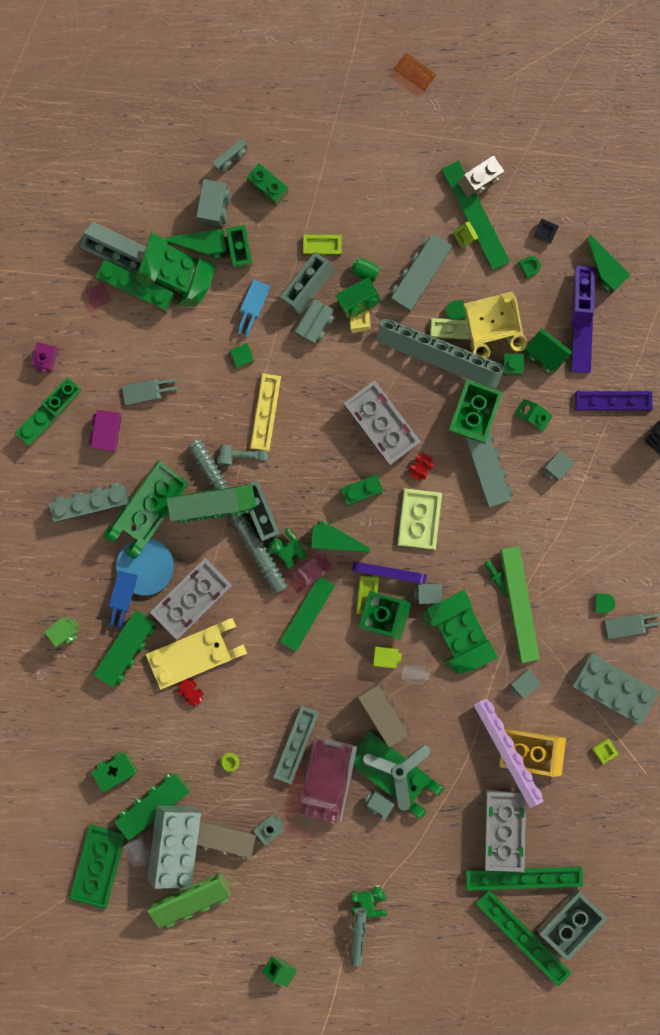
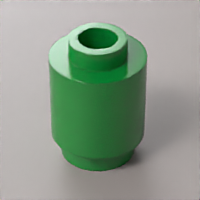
M360 257L359 260H354L351 270H354L353 275L363 279L369 277L370 280L375 282L381 267L376 266L377 264Z

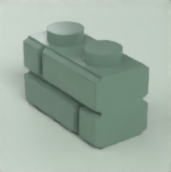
M313 299L297 326L295 334L313 345L317 341L320 343L325 335V332H323L325 326H330L335 318L332 315L334 310Z

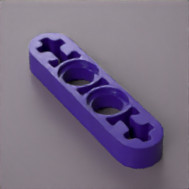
M353 561L352 571L426 584L427 574Z

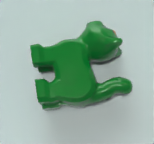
M286 528L285 534L290 539V542L283 546L282 542L274 537L269 542L268 551L270 554H277L281 561L285 563L286 569H289L295 565L292 560L294 556H298V561L300 562L307 557V554L303 550L297 536L291 532L290 528Z
M380 885L374 886L371 891L357 892L353 890L352 902H359L360 905L352 907V916H354L356 908L367 910L366 918L387 916L388 912L386 910H375L374 901L381 902L387 900L385 890Z

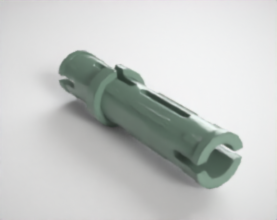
M356 908L354 910V924L351 928L353 939L350 964H353V966H361L363 964L364 936L367 932V910H364V908Z

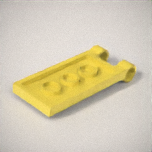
M233 618L146 654L160 690L247 654L244 644L228 651L221 635L222 632L236 627ZM216 642H218L220 645L218 648H215L214 646Z

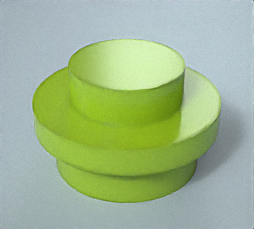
M226 753L220 760L222 769L227 772L235 771L240 764L238 756L234 753Z

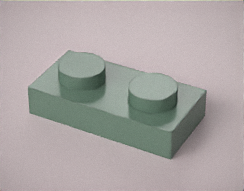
M241 138L213 162L214 168L218 172L221 170L226 171L230 168L233 160L236 158L240 159L247 153V143Z

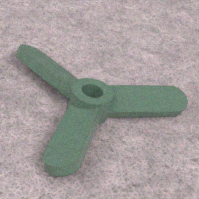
M422 745L400 764L392 763L372 754H366L363 757V763L394 777L398 807L400 810L405 811L410 808L406 780L407 773L429 756L431 750L427 745ZM398 768L402 769L401 775L396 774Z

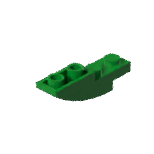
M67 377L14 432L15 435L29 447L55 423L82 389Z

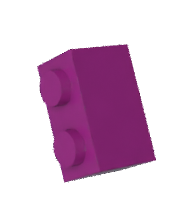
M97 410L96 414H93L92 425H94V432L90 433L89 444H92L91 448L117 452L122 414Z

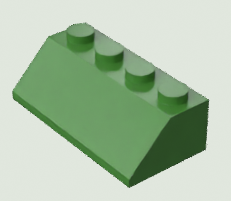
M220 872L193 884L191 888H184L151 903L147 911L158 928L162 926L168 928L173 926L175 921L180 918L182 920L191 918L193 916L192 913L198 910L200 913L207 911L211 908L210 905L216 902L218 905L228 901L231 892L223 873Z

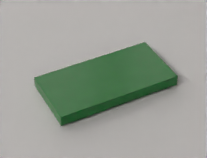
M89 824L70 893V900L107 909L126 840L125 835L121 831Z

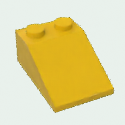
M504 729L513 740V746L517 753L521 755L526 770L530 773L551 777L562 776L566 737ZM501 756L499 767L508 769Z

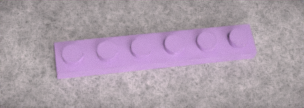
M488 699L474 704L529 807L532 808L544 802L542 793L535 786L531 773L526 770L521 755L515 750L513 740L507 735L503 722L497 717L493 704Z

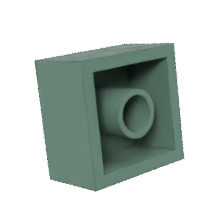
M203 180L196 216L199 225L222 229V225L226 224L228 217L226 205H230L231 202L230 190H228L226 183Z

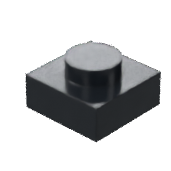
M541 218L533 237L551 244L559 226Z

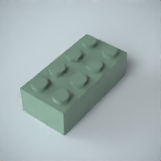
M588 652L570 684L573 688L640 726L659 694V691L590 652Z
M157 805L147 881L154 888H191L201 819V812L194 806Z

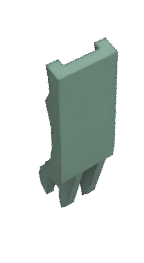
M158 379L122 386L125 406L160 399V393L177 391L179 387L159 389V385L176 383L178 380L158 381Z
M660 613L645 616L643 614H636L604 620L607 639L646 633L645 627L660 625V621L644 624V619L658 617Z

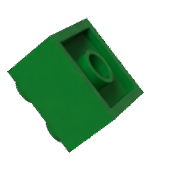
M542 328L523 351L526 353L525 357L531 362H538L541 365L540 368L547 374H554L572 353L571 350Z
M369 591L359 628L401 640L411 603L403 599Z

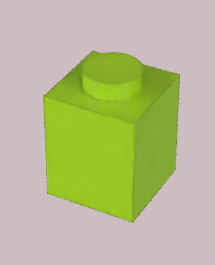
M375 646L373 666L397 668V664H401L402 653H398L399 649Z

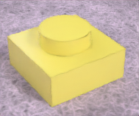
M369 310L361 312L357 317L350 318L352 333L371 330Z

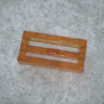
M406 52L394 67V70L424 91H426L436 77L433 71ZM406 60L409 61V62H410L411 64H413L414 66H416V67H417L418 69H420L421 71H423L425 74H427L428 76H430V78H428L427 76H425L424 74H422L420 71H418L417 69H415L413 66H411L410 64H408V63L406 62ZM403 65L411 72H413L415 75L423 79L426 82V84H423L421 81H419L414 76L409 74L407 71L402 69L401 66Z

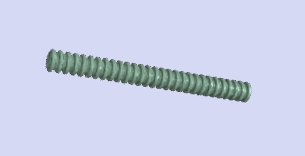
M198 439L188 445L187 449L191 450L190 454L194 455L193 459L197 460L196 464L200 465L199 469L203 470L202 474L203 476L206 475L205 479L206 481L209 480V486L212 485L213 487L212 490L230 487L226 485L227 481L223 480L224 476H221V471L217 469L218 466L214 464L215 461L211 459L212 456L205 449V444H202V439ZM245 513L230 516V521H233V526L237 527L236 531L240 533L239 536L246 543V548H249V553L253 554L251 555L252 558L256 559L255 563L259 564L257 567L261 568L260 572L264 573L263 577L267 578V583H270V588L274 590L273 593L277 594L287 588L288 583L285 584V578L282 579V573L278 572L279 568L275 567L276 563L272 562L273 558L269 557L270 553L266 552L267 548L263 547L264 543L260 542L261 538L257 537L258 533L254 532V527H251V521L248 522V516L245 517Z

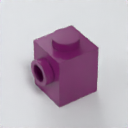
M37 342L31 364L40 372L47 373V370L53 371L59 349L55 346Z

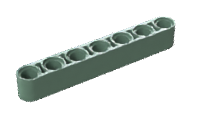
M389 319L380 321L376 340L379 343L490 388L498 386L504 370L501 364Z

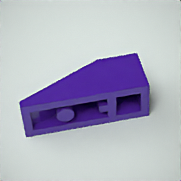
M575 267L571 325L590 327L594 315L595 296L594 267Z

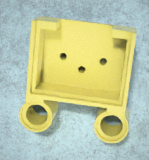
M512 291L464 304L471 337L470 350L472 353L488 358L490 349L486 342L507 337V341L513 350L522 351L526 348L527 339L522 331L517 300ZM521 337L519 342L513 343L515 338ZM479 347H484L482 352H476Z

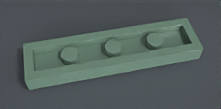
M301 705L273 778L292 784L317 720L318 711Z

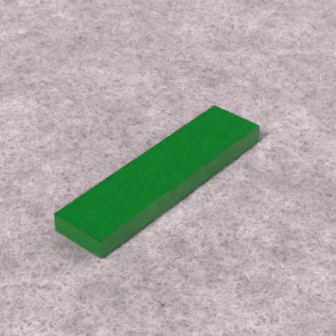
M320 576L317 578L282 637L281 643L294 651L298 650L333 591L334 584Z

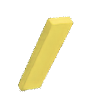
M262 373L250 449L270 451L281 376Z

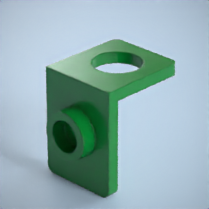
M523 399L515 412V416L529 421L540 431L545 430L552 418V415L539 404ZM529 405V411L526 414H522L523 408Z

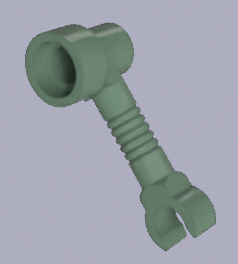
M220 445L217 465L232 466L233 458L268 461V452L231 450L230 445Z

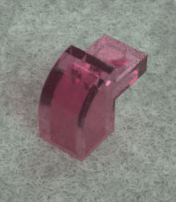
M321 553L288 576L287 579L296 592L299 593L334 569L325 554Z

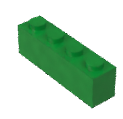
M106 260L103 261L96 275L98 281L168 313L175 298L173 292L154 283L145 289L138 282L135 274Z
M135 610L93 675L111 687H115L116 684L120 685L125 678L123 673L127 668L130 670L136 661L134 656L137 652L141 653L146 646L145 639L147 636L151 637L156 631L157 627H155V624L157 622L141 611Z
M170 772L162 779L164 783L159 787L155 784L147 791L149 795L144 799L139 797L132 803L133 808L129 811L124 809L117 815L118 820H116L115 824L128 841L155 820L157 805L173 806L191 791L177 772L174 775Z

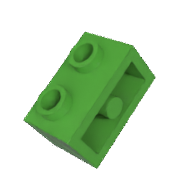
M63 617L44 632L54 646L59 647L75 641L78 638L77 634L80 633L78 630L80 626L74 618Z

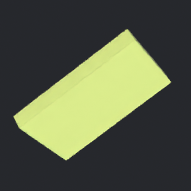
M404 488L398 546L436 550L442 493Z

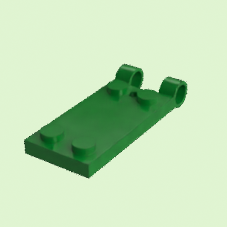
M157 460L116 520L106 529L103 538L113 543L123 530L135 539L128 546L125 554L132 559H136L169 512L166 498L181 495L189 483L161 461ZM134 525L135 529L132 531L131 526Z
M369 731L357 747L353 767L397 800L394 777L366 766L363 763V757L366 754H372L395 764H400L406 758L392 747L389 748L386 742ZM415 766L406 776L410 799L409 810L422 819L427 810L414 801L425 786L438 796H440L445 788ZM398 768L396 774L401 775L402 769ZM411 786H415L416 790L411 791Z

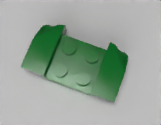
M151 232L136 275L138 282L146 289L153 282L157 281L183 294L178 302V305L195 306L202 302L210 288L216 265L201 257L194 259L167 245L168 240Z
M465 589L424 611L425 627L437 625L452 656L444 659L443 662L453 673L463 674L498 658L490 640H487L472 610V604Z

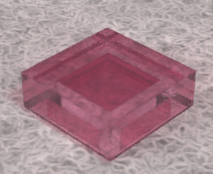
M103 282L86 290L94 308L112 301Z

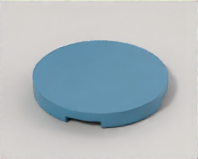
M150 538L140 555L136 559H132L125 552L128 546L135 541L133 540L121 550L116 564L117 575L119 571L138 575L133 593L138 595L156 594L162 591L171 581L174 572L172 554L163 543Z

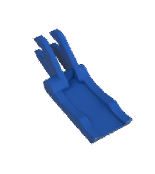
M123 571L118 572L109 608L114 609L110 623L111 627H114L117 611H121L118 628L122 629L125 613H128L138 575Z

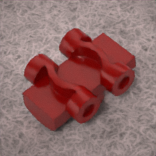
M425 453L422 455L418 454L414 460L417 462L416 466L412 464L409 468L411 472L410 477L419 482L421 478L425 480L429 474L425 471L427 468L431 470L434 465L431 462L433 458Z
M186 679L178 685L180 688L178 693L181 697L186 696L185 702L188 706L192 704L195 707L204 700L202 698L204 693L200 688L198 690L194 688L197 684L193 679L191 681Z

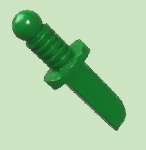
M485 561L484 566L492 576L489 580H494L503 595L508 598L506 584L500 576L503 573L501 571L497 573L491 561Z

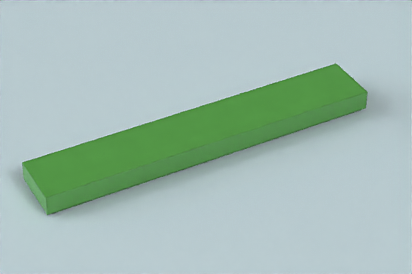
M520 546L500 549L519 662L525 663L540 660Z

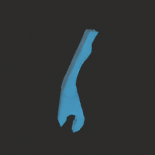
M253 279L240 309V313L244 314L238 333L241 334L247 316H250L252 318L245 335L249 336L254 321L258 319L272 286Z

